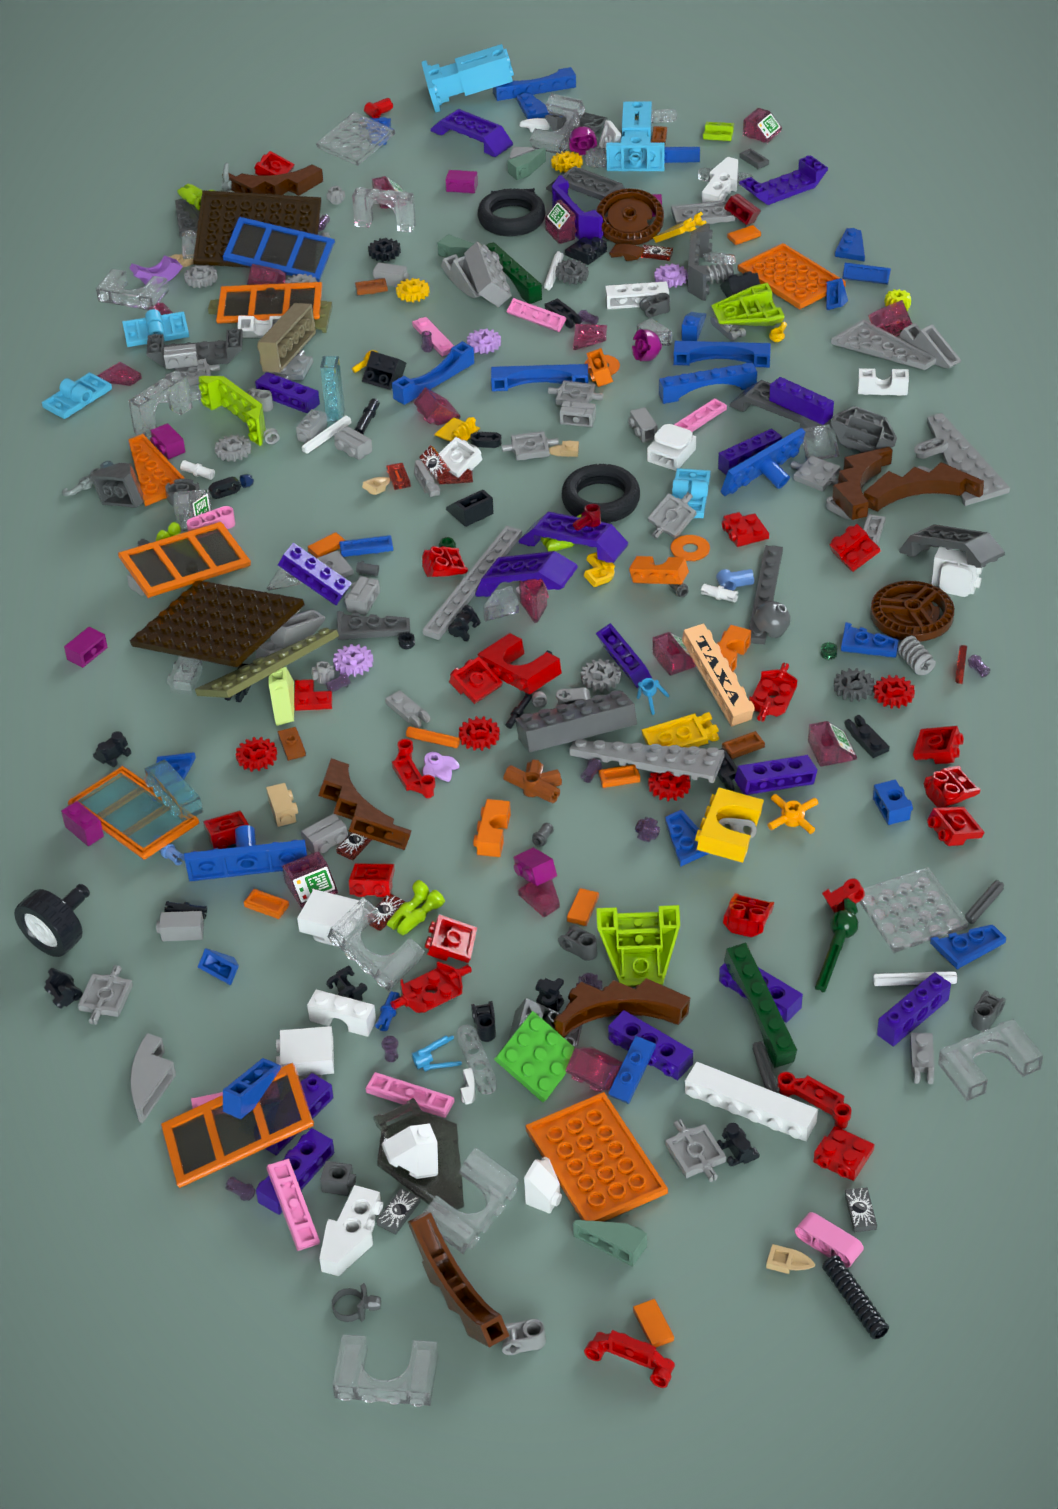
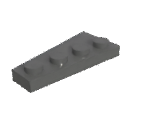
M183 198L175 200L180 237L197 233L199 211L195 205L189 204Z
M337 611L338 640L399 636L403 632H410V618L396 616L380 618L374 614H370L367 617L353 612L351 615H346L342 611Z

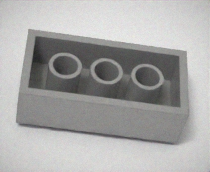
M476 242L464 253L478 294L499 308L512 296L510 286L506 281L507 277L503 273V266L499 262L498 254L494 251L491 252L486 245Z

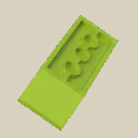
M199 376L202 404L210 410L220 406L227 408L243 422L247 423L249 439L261 446L264 440L263 434L266 430L262 404L224 376Z

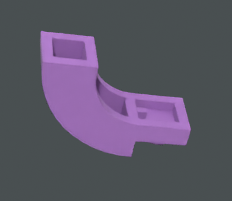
M164 255L162 260L154 267L146 268L132 263L129 269L145 285L156 286L173 279L183 266L176 259Z

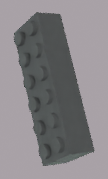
M619 690L612 691L604 696L596 695L592 699L577 700L573 704H561L557 708L542 709L538 713H527L515 718L518 739L529 753L637 725L635 704L623 691Z

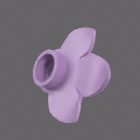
M429 752L425 755V766L422 773L423 776L431 775L434 778L436 776L441 780L450 782L452 770L458 769L459 763L450 756Z

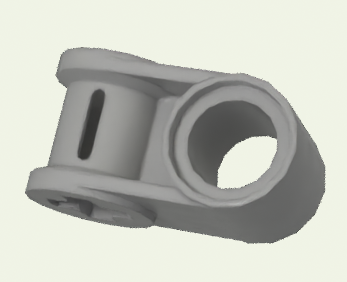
M250 388L247 391L250 396L262 404L263 412L271 411L274 408L272 394L269 390Z
M583 687L558 690L556 692V698L558 699L556 708L561 704L569 705L577 700L591 699L589 690Z
M530 1319L505 1324L507 1331L511 1330L509 1337L503 1340L502 1352L504 1354L515 1355L521 1352L539 1350L544 1347L546 1343L545 1329L540 1320Z

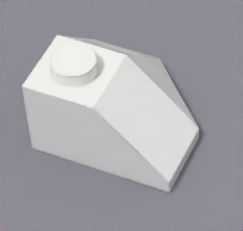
M430 1123L409 1126L381 1144L389 1164L395 1167L399 1165L410 1171L409 1175L420 1179L438 1175L437 1140Z
M543 1157L542 1160H534L524 1177L526 1204L550 1214L554 1206L557 1207L560 1204L562 1198L560 1183L549 1158Z

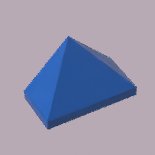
M840 278L828 281L827 310L842 307L848 302L843 280Z
M205 948L198 968L229 985L232 984L239 967L234 957Z

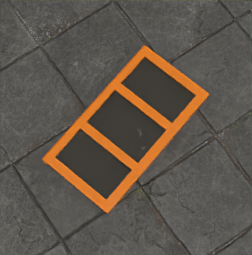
M322 282L221 286L216 322L217 324L238 323V316H254L257 320L265 321L269 320V316H283L294 303L312 304L314 319H320Z
M222 522L118 552L119 558L147 598L251 565L250 559Z
M292 1062L281 1067L256 1107L242 1119L223 1112V1095L161 1123L176 1178V1184L181 1188L314 1126V1121L312 1120L296 1067Z

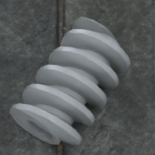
M729 262L728 265L723 263L722 266L719 263L716 266L712 264L710 267L705 265L707 266V272H710V284H713V280L718 284L719 279L724 283L725 278L728 279L729 276L734 275L732 262Z
M909 636L902 640L898 647L899 655L903 657L916 674L923 676L930 673L934 669L936 661L929 654L928 650L921 645L915 636Z

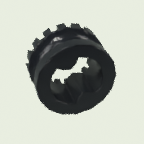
M410 632L400 634L398 637L399 646L402 649L413 648L415 646L414 634H410Z

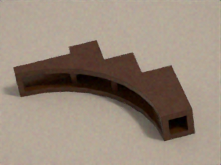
M647 978L640 985L638 984L635 989L615 980L608 986H605L603 990L580 982L575 988L570 990L568 995L570 1002L561 1015L558 1014L554 1020L555 1031L564 1038L569 1032L584 1023L598 1018L616 1016L623 1010L632 1015L653 1017L679 1025L689 1014L691 998Z
M427 1211L408 1221L424 1260L422 1264L430 1283L441 1289L448 1308L460 1315L467 1335L489 1348L509 1337L501 1314L493 1310L482 1299L456 1263L431 1212Z

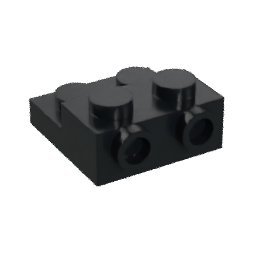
M583 237L565 249V255L589 265L607 252V241L598 237H594L591 240Z

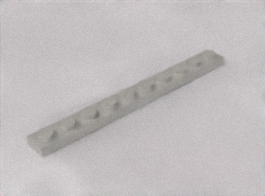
M506 526L424 627L423 635L440 640L449 625L454 622L457 614L461 613L463 607L475 596L482 577L498 557H505L521 538L522 530Z

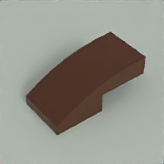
M615 244L609 254L611 258L624 256L626 261L638 260L645 250L636 245Z

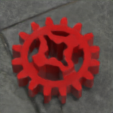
M888 675L887 679L881 677V681H876L873 693L877 703L883 702V707L890 705V709H893L894 706L900 709L901 705L907 707L908 703H912L915 690L910 680L905 681V677L900 679L898 675H895L894 678Z
M475 716V720L468 718V723L462 722V726L459 727L461 744H466L467 749L473 747V751L477 748L483 751V747L490 749V745H496V741L499 740L500 729L497 727V722L492 723L491 718L485 720V716L482 719Z
M253 737L252 741L246 739L245 744L240 743V748H236L238 765L243 766L244 770L250 768V772H253L254 769H257L258 772L261 771V768L268 769L267 765L273 766V761L277 760V747H275L274 742L270 743V739L264 741L263 737L257 740Z
M670 771L666 773H650V778H648L649 792H653L654 797L659 795V800L666 798L667 802H669L670 798H673L677 801V797L684 798V794L689 793L691 784L689 775L684 774L678 777L674 776Z

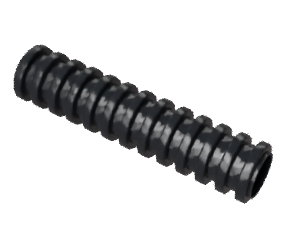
M838 1255L829 1257L822 1265L823 1270L830 1277L835 1287L838 1288L842 1297L846 1299L854 1314L858 1316V1320L862 1322L863 1327L870 1333V1337L872 1339L883 1337L888 1332L889 1325L885 1323L884 1318L881 1317L877 1308L873 1306L872 1301L869 1300L864 1290L861 1289L857 1280L853 1278L849 1269L845 1267L841 1258Z

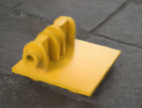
M453 417L434 435L450 442L455 437L467 441L472 433L480 430V427L475 426L476 419L474 417H468L465 422Z

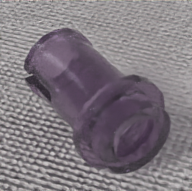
M323 214L320 218L319 231L324 230L327 223L330 222V217L326 214L325 216Z
M581 310L578 314L582 322L585 321L593 326L598 323L599 317L588 313L587 310Z
M423 331L421 334V348L424 352H431L434 348L430 331Z
M972 655L968 659L969 667L974 668L981 677H986L990 673V668L981 660L982 658L979 655Z
M340 674V677L326 682V687L328 691L333 693L344 686L348 687L351 682L347 674Z
M592 759L588 762L587 768L580 776L581 779L585 777L584 782L590 783L599 770H602V763L598 759Z
M386 1036L381 1043L385 1053V1060L388 1062H395L398 1059L397 1047L399 1042L394 1036Z
M233 1176L228 1179L225 1187L226 1190L237 1194L243 1201H250L254 1197L255 1189L252 1184H245Z

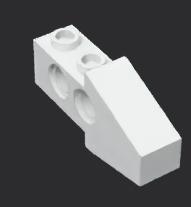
M727 157L710 171V182L702 191V203L725 201L726 196L731 191H737L738 159Z
M354 1185L338 1221L328 1219L319 1258L322 1272L340 1276L372 1247L374 1220L377 1215L381 1214L383 1209L380 1192Z

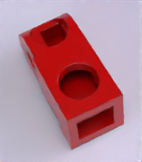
M852 878L833 892L827 889L822 895L835 914L844 909V899L848 898L856 904L864 898L865 891L860 882Z

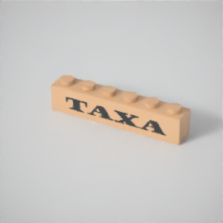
M704 623L685 629L682 642L730 726L750 721L754 712V705L748 700L745 689L738 683L736 674L731 671L728 660L721 654L720 646L714 642L711 631L707 630Z

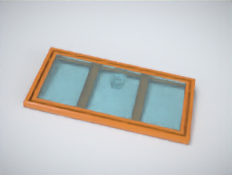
M121 766L68 801V805L76 801L82 804L101 820L102 829L143 860L199 824V819L124 766Z

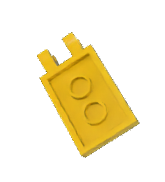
M699 212L694 216V219L689 218L683 223L675 225L653 237L655 243L680 235L686 231L691 232L696 229L695 226L704 225L707 222L701 219L703 213Z
M707 712L698 717L694 713L641 730L647 745H678L689 748L708 744V740H719L717 734L719 729L716 724L712 725L710 721L712 716L710 712Z

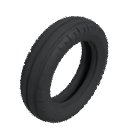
M515 188L502 189L488 194L482 199L478 207V219L483 228L500 236L528 234L536 230L543 223L546 213L545 205L537 194ZM508 206L523 207L531 211L527 215L518 218H502L493 214L497 209Z
M591 464L572 472L566 478L561 494L565 508L574 517L581 515L586 505L597 504L600 506L601 522L611 523L627 517L635 510L640 499V487L636 478L622 467L611 464ZM593 484H610L624 492L622 497L608 503H592L578 496V492L581 489Z

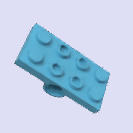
M152 309L146 312L145 318L122 321L127 347L147 344L148 335L164 334L165 341L189 337L184 312L161 315L158 310Z
M90 372L75 382L66 378L60 384V391L44 400L42 406L55 415L66 419L112 389V385Z
M677 468L676 477L673 480L672 496L682 499L687 492L691 493L693 498L687 504L696 510L697 515L694 518H704L711 471Z

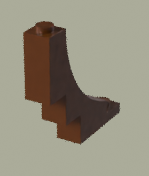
M313 164L294 172L271 176L243 173L234 176L228 173L229 181H232L231 190L239 193L283 195L289 191L300 196L323 182L322 169Z
M890 447L844 457V468L839 471L838 484L833 485L832 498L851 520L867 517L869 502L864 497L861 489L870 478L881 472L882 466L891 464L893 450Z
M940 462L930 472L913 467L903 477L888 471L864 491V497L869 502L868 508L877 512L892 502L920 494L935 493L960 496L964 492H968L980 498L983 495L984 480Z
M331 758L318 796L337 802L333 814L352 820L349 832L405 850L412 830L394 825V818L384 814L366 801L350 780L349 764Z

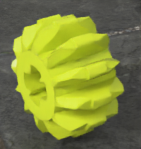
M900 289L888 291L884 300L886 309L896 313L908 311L911 305L910 293Z

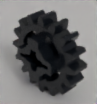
M379 238V241L374 240V243H370L368 252L372 259L376 258V261L381 260L384 262L390 261L391 258L395 259V256L399 257L401 247L397 240Z

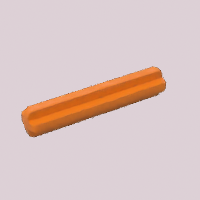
M411 726L406 730L408 738L452 748H458L460 745L459 737Z

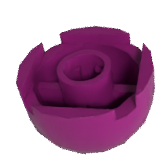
M577 127L569 135V148L571 152L574 151L579 153V155H587L592 153L593 149L597 147V137L589 127Z
M639 329L633 337V340L636 341L635 346L632 345V352L636 360L651 361L658 356L662 344L656 333L647 329Z

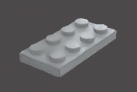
M728 200L671 206V212L676 225L683 223L689 218L694 219V216L699 212L703 213L701 215L702 221L706 220L708 224L735 221V216L724 209Z

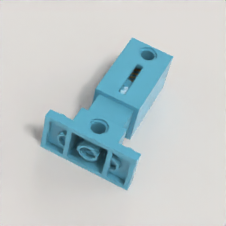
M502 44L455 58L456 63L440 67L439 64L428 65L426 60L421 62L435 113L441 111L440 105L448 102L450 96L463 92L467 96L513 82L512 76H514L509 55L507 49H504Z
M652 101L623 102L621 143L606 144L607 171H664L665 143H651Z

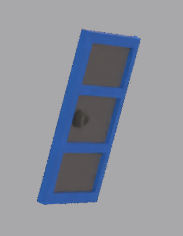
M239 217L223 255V260L289 276H297L298 274L312 275V278L316 277L317 282H320L335 239Z

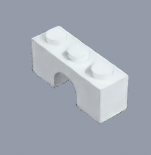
M238 316V329L243 330V338H262L282 316H269V320L265 321L257 320L254 316Z
M859 368L858 394L897 396L908 394V369H892L891 376L888 379L881 380L876 377L875 369Z
M316 989L307 1004L311 1022L330 1026L333 1018H339L347 1024L349 1032L367 1037L376 1023L375 1006L366 1002Z

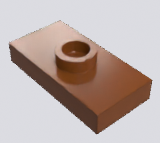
M654 126L651 143L666 144L667 127Z
M385 278L355 282L357 295L388 291Z
M296 727L278 731V737L288 761L306 756V751Z
M754 731L723 742L722 748L725 749L731 759L765 748V742Z

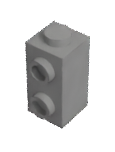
M378 262L373 270L374 280L385 278L387 286L397 287V284H401L400 281L409 280L406 266Z
M646 407L631 410L628 423L630 428H633L636 437H639L642 443L654 440V435L657 433V424Z
M311 409L296 427L297 440L306 443L324 431L327 427L326 413Z
M202 911L161 912L160 921L156 923L157 933H160L162 941L203 940L204 920Z

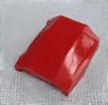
M432 546L430 550H424L422 567L426 576L441 577L466 574L468 568L465 567L459 554V548Z
M959 765L936 771L932 776L926 777L923 783L927 797L937 808L948 807L970 797H975L981 791L966 776Z
M735 893L729 902L723 918V924L731 933L752 938L763 933L775 902H767Z

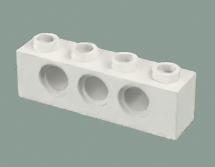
M667 281L605 286L607 309L640 307L639 304L644 298L659 293L669 294Z

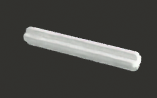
M557 251L554 255L544 283V289L548 291L551 290L556 279V266L562 262L564 256L560 251Z
M348 416L342 417L302 445V451L306 454L310 453L333 437L335 433L350 425L351 418Z
M955 971L936 972L951 984L957 983V973ZM934 972L874 974L873 984L874 986L919 985Z

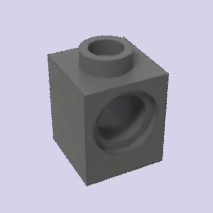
M325 1161L320 1177L322 1192L348 1196L350 1189L356 1183V1174H353L352 1164Z

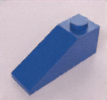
M690 312L684 317L682 341H698L706 313Z
M262 1058L224 1088L223 1112L242 1119L251 1112L280 1071L281 1065Z

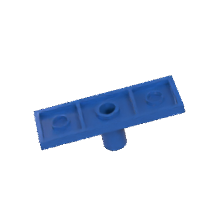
M800 428L728 470L720 492L724 496L730 493L733 494L738 488L747 486L750 481L762 474L778 489L782 488L789 481L790 476L779 464L782 465L787 459L798 455L806 432Z
M249 825L239 826L235 829V848L184 853L189 881L309 868L305 840L256 845L255 829Z

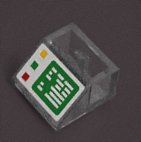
M209 489L174 492L175 516L181 531H188L186 524L188 519L212 511Z

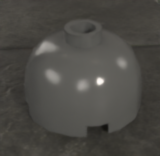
M176 479L173 484L170 485L169 482L165 486L168 502L180 510L191 508L193 503L200 497L199 483H193L192 479Z
M768 601L757 608L753 620L762 633L765 630L769 633V637L778 638L789 627L790 614L783 604L776 601Z

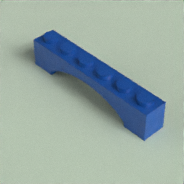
M569 67L558 69L556 73L538 79L513 80V82L493 87V95L497 101L517 98V95L523 93L535 95L575 88L576 74Z
M462 341L453 346L448 356L430 372L412 379L402 376L392 382L393 399L405 405L473 365L474 347Z
M675 341L674 365L690 366V363L701 360L730 359L753 363L755 367L770 368L771 343Z
M744 363L689 374L667 376L659 379V396L663 404L677 402L680 397L688 392L708 385L729 384L745 390L757 383V370L753 363Z
M588 364L491 367L492 391H508L509 388L537 382L562 384L563 381L588 383Z

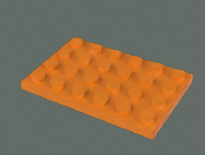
M784 243L738 265V271L741 273L749 271L758 273L760 284L768 283L774 294L798 309H802L826 297L827 282L840 279V277Z
M605 1092L525 1125L526 1132L541 1156L550 1159L562 1190L581 1220L605 1222L668 1194L667 1186Z

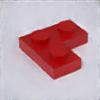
M313 679L295 680V711L332 709V691L314 692Z

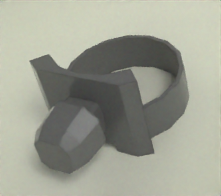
M365 1283L360 1285L361 1292L352 1288L342 1289L332 1299L333 1313L340 1321L353 1322L359 1319L362 1322L365 1319L366 1309H369V1311L381 1309V1298L375 1295L368 1297ZM346 1295L359 1297L361 1302L357 1305L358 1312L352 1315L338 1313L334 1309V1305L339 1298Z

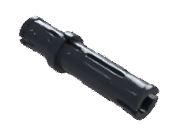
M371 399L368 406L364 408L363 415L354 429L355 431L364 435L371 419L375 417L376 410L380 405L377 399Z

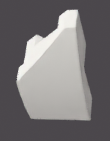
M542 118L527 119L521 121L519 125L520 127L529 128L532 133L535 128L548 131L550 128L547 120Z
M472 1068L463 1070L465 1087L460 1088L461 1100L465 1105L473 1103L476 1099Z

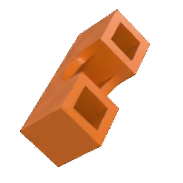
M636 556L629 568L633 583L682 585L689 573L685 557H668L667 561L663 564L655 565L653 556Z
M730 625L728 630L723 632L721 641L717 642L720 646L721 654L728 660L732 672L737 667V653L744 655L751 644V630Z
M487 799L485 807L481 808L482 820L478 821V835H474L473 846L477 847V855L501 857L504 845L503 829H508L511 816L510 801Z

